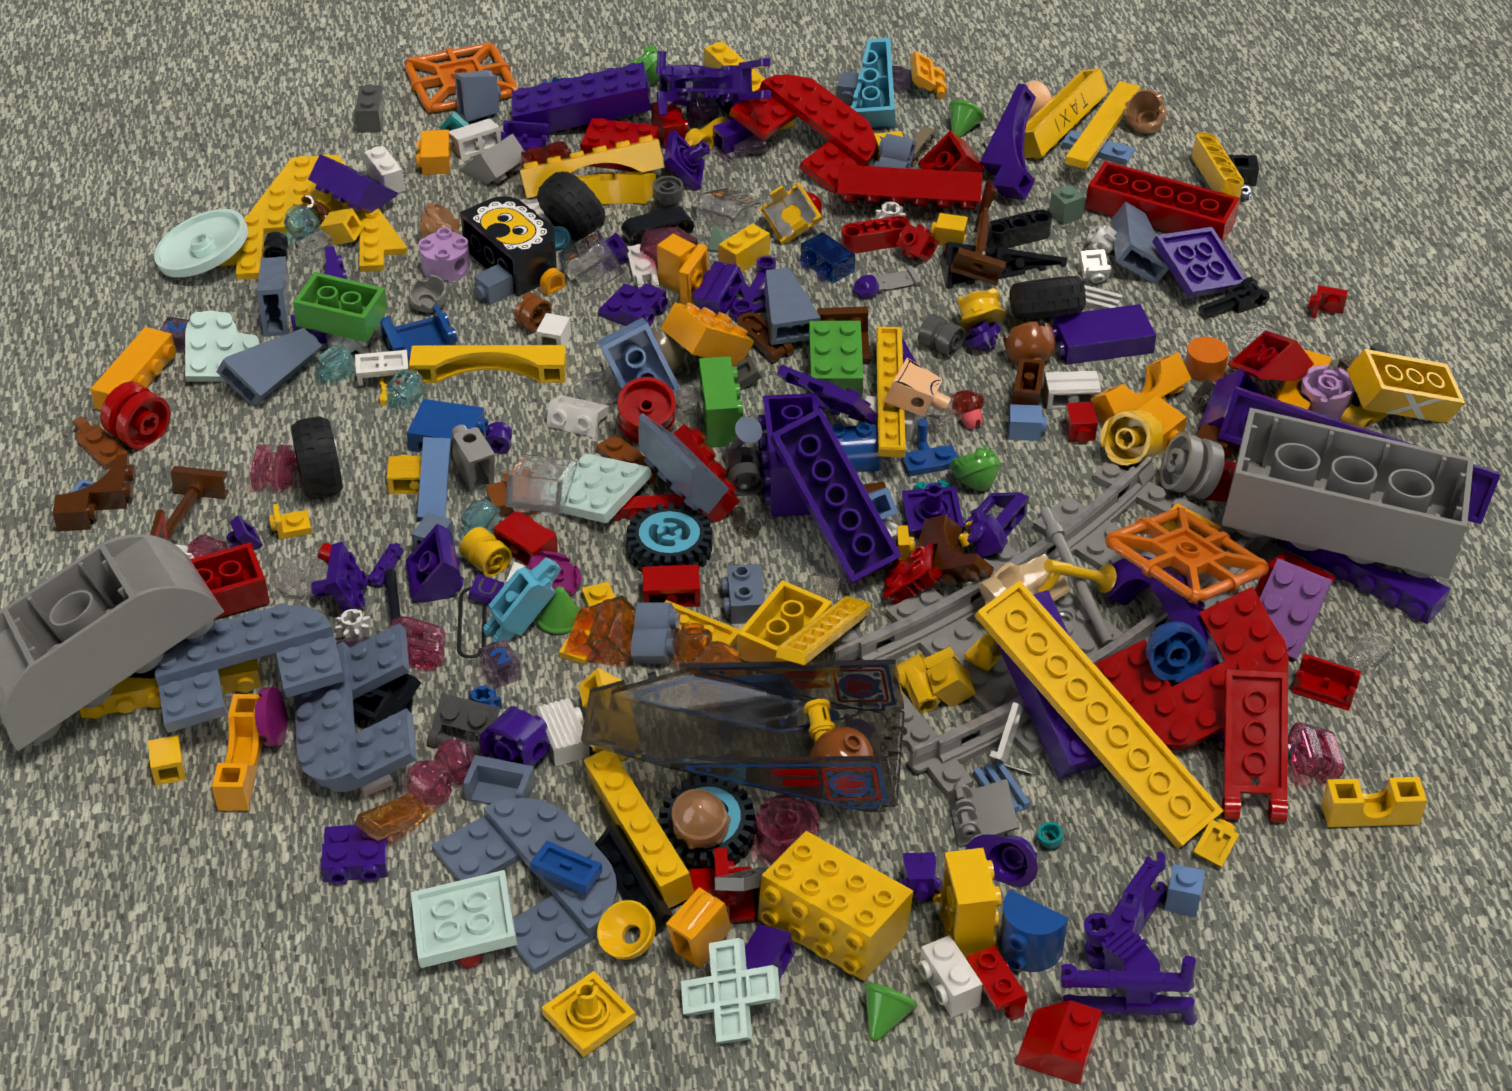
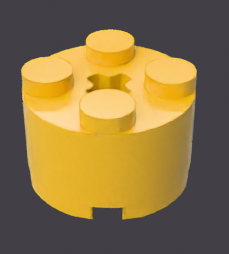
M1143 410L1120 412L1104 423L1100 436L1101 444L1105 448L1108 458L1119 465L1142 463L1148 456L1155 458L1163 442V425L1152 414Z

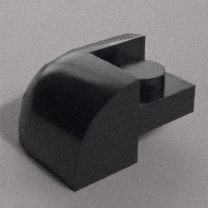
M406 673L354 699L353 710L364 718L378 723L406 709V704L414 696L421 682L415 676Z

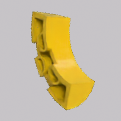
M627 171V173L614 174L615 176H613V172H601L585 176L575 175L594 192L602 205L620 203L646 204L653 196V182L656 180V172Z

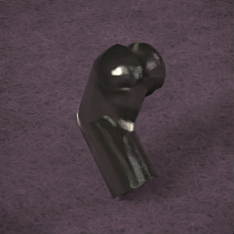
M1206 378L1192 397L1194 409L1199 413L1205 412L1210 399L1209 395L1215 387V384Z
M735 507L732 510L734 530L749 538L759 535V531L762 528L760 521L754 523L755 519L747 521L745 509L743 507Z

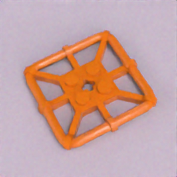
M491 42L457 49L446 48L442 52L408 57L404 62L405 70L411 80V88L417 93L426 112L430 114L458 109L457 100L442 102L449 94L456 93L454 73L490 70L493 75H502L505 82L497 80L501 91L499 100L512 97V91L518 89L511 74L509 64L504 61L495 44ZM475 54L473 57L457 60V57ZM488 55H492L495 61L494 64L480 65ZM447 59H448V62H443V63H438V64L433 63V62H437V61H442V60H447ZM415 69L435 75L419 78ZM441 85L442 88L429 100L425 88Z
M1181 507L1150 518H1139L1134 524L1110 532L1105 537L1106 546L1142 569V574L1148 578H1155L1180 596L1188 599L1189 603L1194 604L1224 592L1232 593L1238 590L1241 585L1266 575L1269 569L1264 559L1259 558L1231 540L1229 534L1224 531H1217ZM1174 521L1178 529L1171 532L1161 526ZM1189 526H1191L1201 534L1205 535L1206 538H1203L1199 534L1189 529ZM1137 534H1141V535L1149 534V535H1151V536L1154 537V538H1148V537L1137 536ZM1131 548L1149 551L1156 555V557L1147 560ZM1222 565L1246 569L1247 571L1235 575L1222 567ZM1168 566L1174 567L1181 575L1186 576L1188 586L1162 569ZM1207 572L1220 582L1200 589L1198 575Z

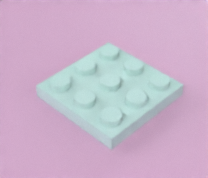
M585 453L541 498L542 507L559 513L608 523L652 476L651 469L648 466Z
M505 870L411 892L417 956L421 968L518 945Z

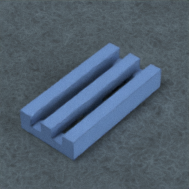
M1001 760L995 761L993 766L990 763L984 765L982 770L979 767L973 769V776L981 787L990 784L985 777L986 775L990 777L993 783L1001 781L996 772L999 773L1003 780H1008L1010 791L1019 803L1018 805L1012 797L1015 813L1029 808V800Z

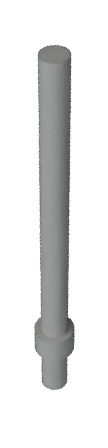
M1049 507L1043 508L1040 514L1046 525L1045 531L1049 540L1054 542L1063 562L1078 566L1064 538L1065 532L1061 524L1056 522ZM1070 576L1103 646H1106L1113 641V638L1085 580Z

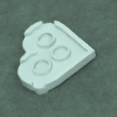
M210 310L193 313L185 331V380L188 382H226L216 372L222 360L227 356L259 345L258 337L253 334L238 333L232 316L227 312Z

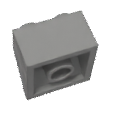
M511 134L459 170L486 185L492 181L498 184L507 178L505 174L507 171L510 170L513 174L522 168L521 162L527 159L528 156L515 136Z

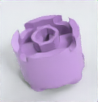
M443 227L439 228L436 233L428 235L419 241L422 271L427 278L430 275H435L444 281L453 282L463 278L469 272L468 240L462 235L452 232L450 228Z
M1328 365L1314 366L1308 369V374L1302 379L1299 394L1311 403L1309 410L1340 420L1343 412L1351 405L1354 394V386L1349 374L1336 367V371L1329 370Z

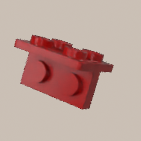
M714 848L715 868L690 869L689 871L694 892L700 887L725 903L730 923L754 922V889L747 891L715 890V877L752 869V867H734V861H728L727 848Z

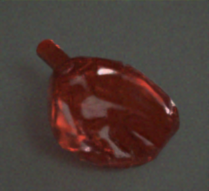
M960 390L950 396L951 400L948 407L964 413L981 409L985 404V396L982 393L971 390Z

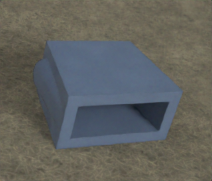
M490 70L454 73L458 115L469 122L500 112L499 98L501 91L497 84V76L493 75Z

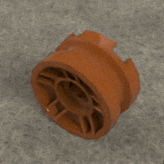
M530 292L522 296L523 301L521 303L517 302L513 314L516 315L514 321L518 325L535 333L545 314L552 313V305L549 301Z

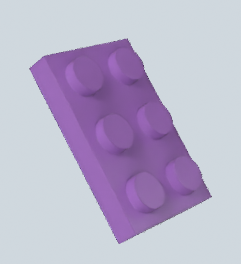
M1277 559L1260 596V600L1279 634H1282L1285 640L1288 657L1297 660L1333 582L1311 571Z

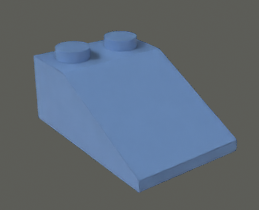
M644 318L597 341L621 389L634 379L651 377L666 383L674 392V395L681 392L658 342Z

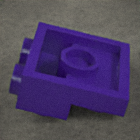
M624 283L598 309V316L624 326L644 318L650 326L655 316L659 312H664L667 308L668 299L666 298V291L646 283L640 289Z
M388 823L325 827L321 863L324 882L343 884L348 880L360 879L372 882L379 878L388 877Z

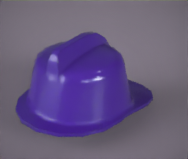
M982 834L974 837L967 844L966 850L984 849L986 859L991 860L993 863L994 880L1010 886L1023 887L1029 885L1036 878L1038 854L1035 853L1032 845L1020 836L1002 837Z

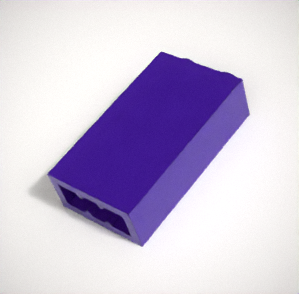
M1141 304L1083 311L1053 317L1052 328L1055 335L1058 357H1063L1066 365L1154 353L1156 333Z

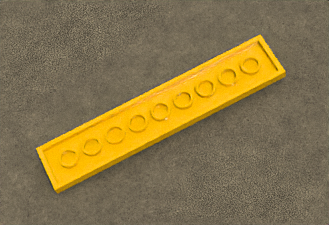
M1020 580L976 612L974 617L1177 849L1181 848L1207 826L1211 819L1214 820L1223 812V809Z

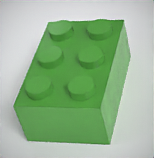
M318 272L313 273L293 301L296 326L362 342L369 340L387 313L385 288Z
M809 321L810 376L821 381L831 382L843 390L847 388L855 390L862 397L861 321Z
M730 356L699 358L700 401L706 444L710 448L727 447L737 437L735 426L738 420L743 417V403L738 401L741 398L740 384H735V382H738L737 366L732 367Z

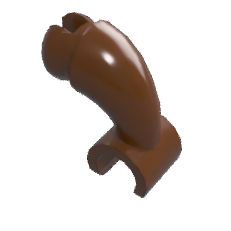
M304 195L301 198L303 203L309 204V206L301 205V212L310 213L314 209L318 213V223L321 225L328 213L331 212L330 209L323 203L314 201L309 195Z

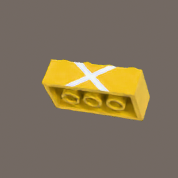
M1364 349L1347 368L1360 404L1365 410L1445 423L1465 404L1448 365L1444 363Z

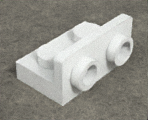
M559 395L549 402L546 426L595 437L599 421L608 416L609 406Z

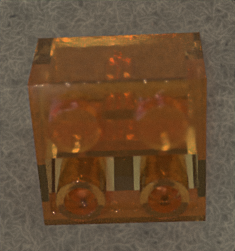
M623 595L582 608L576 614L564 653L587 657L588 662L604 665H613L628 660L631 655V640L634 631L636 609ZM586 630L590 631L589 636L585 633Z

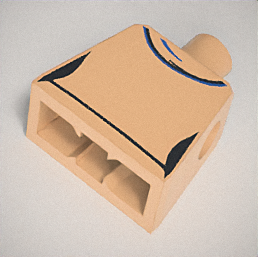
M906 358L884 402L919 416H925L930 406L945 412L951 398L938 392L942 383L940 377L911 359Z

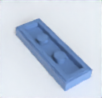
M423 437L418 519H423L427 513L446 518L451 453L450 438Z

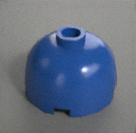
M1180 621L1166 622L1158 626L1151 632L1145 648V655L1153 673L1161 680H1175L1176 683L1183 682L1199 673L1205 664L1203 662L1205 652L1206 654L1208 652L1205 640L1201 634L1191 625Z

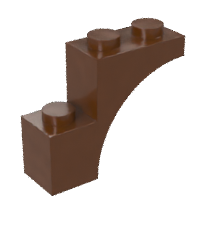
M128 454L116 455L111 469L92 485L71 493L55 495L52 514L57 532L91 530L92 520H97L98 517L97 510L127 509L128 499H133L131 481L136 479L135 466L130 465Z
M941 515L924 519L918 546H926L931 542L933 543L932 568L938 567L941 571L942 577L939 578L941 582L948 586H956L961 583L976 582L979 579L990 578L994 567L978 554H963L959 541V535L962 534L963 528L948 516Z

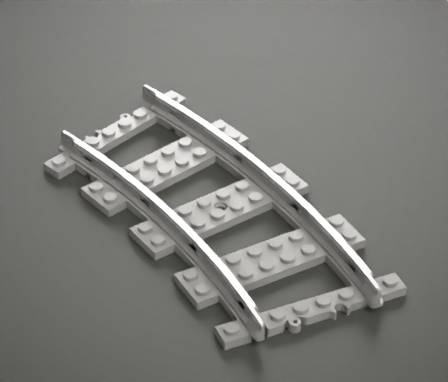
M1150 456L1137 468L1131 467L1129 470L1106 461L1092 476V481L1108 488L1088 506H1084L1070 496H1067L1051 509L1056 522L1061 524L1065 532L1064 538L1072 555H1076L1098 570L1105 564L1112 565L1124 558L1106 546L1105 537L1108 533L1120 529L1114 522L1120 518V514L1123 511L1127 512L1135 503L1157 514L1170 510L1178 503L1222 526V531L1229 534L1231 540L1259 558L1264 559L1267 564L1285 551H1288L1270 542L1269 540L1272 537L1265 535L1256 538L1246 537L1238 533L1235 528L1223 526L1224 514L1217 515L1215 519L1212 512L1188 501L1185 495L1178 499L1171 498V490L1152 483L1154 468L1153 458ZM1042 517L1033 523V529L1046 537L1019 554L1006 544L1003 551L982 557L994 567L993 573L1003 564L1009 562L1015 565L1023 564L1043 554L1046 555L1047 550L1055 546L1054 542H1051L1046 534V525ZM1057 548L1047 554L1049 559L1063 562ZM1131 548L1142 556L1156 557V555L1149 551ZM1222 565V567L1235 575L1247 571L1246 569ZM1207 572L1198 576L1200 589L1220 582ZM988 578L979 579L945 598L931 586L923 592H919L918 595H913V597H909L887 608L886 615L894 622L893 624L861 638L851 628L829 645V648L833 651L832 662H850L860 658L862 662L889 663L919 648L929 657L949 646L958 655L962 666L969 671L976 692L970 699L985 713L984 715L938 736L893 679L896 702L887 703L885 708H877L890 724L891 734L898 731L906 734L900 737L899 745L908 747L911 751L908 761L910 768L915 773L928 770L929 776L947 798L952 796L951 791L956 782L962 781L969 788L973 787V779L961 764L1000 745L1013 702L1018 703L1023 708L1013 742L1029 758L1045 751L1003 657L988 672L964 658L965 653L983 636L969 622L976 619L974 617L976 612L986 605L982 596L972 602L971 599L981 594L978 583ZM1146 588L1138 595L1159 608L1125 633L1104 619L1113 641L1103 646L1081 600L1069 592L1054 601L1061 618L1068 620L1063 622L1070 637L1094 664L1144 639L1148 640L1151 632L1155 630L1156 624L1164 620L1165 623L1173 622L1152 588ZM1224 592L1204 600L1205 607L1203 609L1205 610L1232 596ZM892 641L891 643L876 649L877 647ZM882 664L863 665L861 667H882ZM881 669L852 670L867 672L881 678L878 680L879 687L883 689L862 697H886ZM874 670H879L880 673L875 674ZM886 670L885 675L890 697L888 699H862V701L873 703L877 700L880 704H876V706H882L884 701L892 700ZM883 692L885 695L879 696L878 693ZM973 735H976V736H977L976 738H973V739H971V740H969V741H967V742L961 744V741H963V740H965V739H967V738H969V737H971V736H973Z

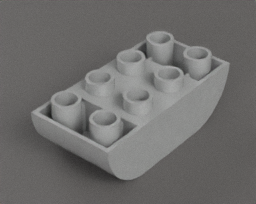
M146 534L125 535L107 540L0 610V719L17 751L31 742L41 743L50 739L57 733L62 721L83 707L93 708L103 703L110 696L115 685L133 673H145L156 667L162 660L164 652L185 638L194 639L202 636L211 628L214 618L224 612L189 557L178 546L163 538Z

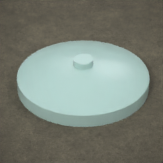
M217 209L198 214L180 223L162 238L155 249L154 260L160 271L170 277H189L206 272L225 262L241 248L248 236V226L243 216L231 209Z

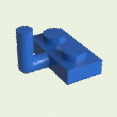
M920 419L917 425L916 444L919 450L906 452L905 457H901L909 477L950 470V461L958 458L952 444L934 448L929 447L927 442L928 421L925 419Z

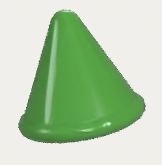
M957 99L949 104L952 132L959 137H962L984 121L985 115L983 111L969 101Z
M558 586L554 589L556 591L555 595L537 615L535 621L542 630L560 635L570 633L582 616V611L573 602L565 589Z
M870 982L864 985L869 1036L873 1041L883 1038L918 1006L915 1000L892 988Z

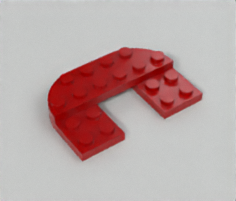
M788 74L773 75L764 79L761 82L760 88L756 90H771V99L742 100L730 109L729 115L763 141L796 117H799L829 141L801 161L799 169L834 194L837 193L839 164L869 166L875 152V133L868 120L812 78Z
M1253 586L1199 612L1202 622L1224 662L1171 687L1167 679L1166 681L1161 680L1151 670L1145 655L1146 639L1094 664L1170 750L1194 748L1201 745V741L1224 731V683L1226 669L1288 672L1289 661L1285 640L1282 634H1279Z

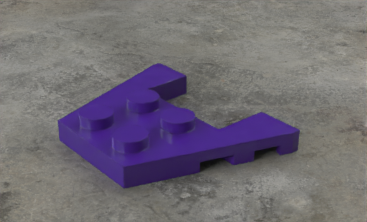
M780 365L777 375L786 383L816 393L818 407L823 412L825 409H828L833 415L839 416L840 413H844L850 419L874 423L877 413L870 408L871 404L868 401L860 398L861 394L849 388L843 390L831 382L821 381L785 365Z

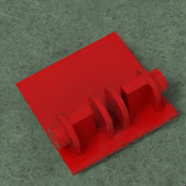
M932 542L926 546H918L911 552L910 556L902 561L896 560L887 568L884 589L885 599L890 597V600L895 605L909 597H913V595H918L917 588L923 592L925 587L929 588L939 582L942 573L938 567L932 568Z

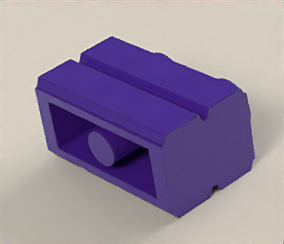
M714 261L710 270L704 273L703 282L700 287L696 288L693 292L692 298L695 306L700 308V310L703 307L708 308L716 315L718 312L726 314L745 281L740 267L735 264L727 263L726 265L724 262Z

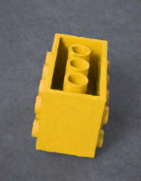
M805 831L762 874L757 919L768 927L791 932L794 942L800 943L815 952L819 957L841 967L848 974L865 981L907 933L913 890L810 832Z

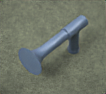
M743 417L738 420L735 426L737 437L722 452V459L726 460L732 450L742 447L744 443H755L761 438L762 427L756 419Z

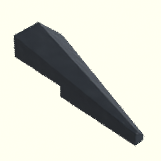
M954 242L943 244L941 269L945 288H953L954 284L964 282L967 285L975 284L974 280L976 279L950 271L951 264L959 247L974 252V245ZM986 247L985 250L987 256L1006 262L1005 270L1001 272L999 279L1026 274V270L1037 268L1039 271L1047 270L1046 266L1057 264L1066 266L1067 264L1066 257L999 247L995 249Z

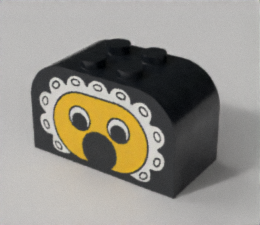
M507 196L494 197L460 212L462 235L468 240L469 254L486 269L498 264L513 276L514 293L518 297L540 287L542 275L550 268H557L554 229L548 221L542 219L533 209H530L519 199Z

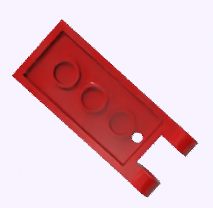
M1226 669L1224 683L1223 820L1239 821L1241 793L1270 795L1268 803L1269 822L1286 823L1288 816V672ZM1253 777L1259 780V784L1256 786L1251 784V778Z

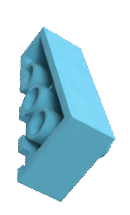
M890 38L868 39L857 87L853 95L851 108L866 118L872 128L896 127Z

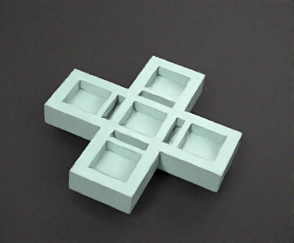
M741 938L709 943L711 976L681 981L683 1014L691 1016L714 1012L716 1042L719 1044L751 1040L750 1006L781 1001L778 967L770 965L747 969L745 944Z

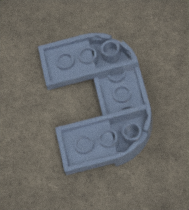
M280 603L271 608L252 611L239 617L218 621L202 636L194 639L185 638L164 652L163 658L155 670V679L159 686L163 722L167 733L227 716L219 669L276 653L286 698L346 681L337 643L328 619L315 609Z
M400 623L383 630L381 633L363 642H359L351 648L344 642L337 644L346 681L298 694L296 697L297 759L302 770L320 787H327L332 792L356 790L417 761L413 714L407 708L356 734L354 728L353 700L410 672L406 629Z
M501 799L498 802L483 807L484 816L431 845L434 854L457 881L501 871L521 859L530 868V862L546 840L602 864V873L587 894L535 873L553 895L513 918L518 945L512 947L536 975L597 938V928L601 916L610 906L617 903L616 876L608 859L563 810L538 799Z

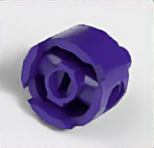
M510 706L480 734L479 746L481 753L484 757L489 756L493 759L534 766L549 752L550 743L546 733L547 724L539 716H532L516 706Z

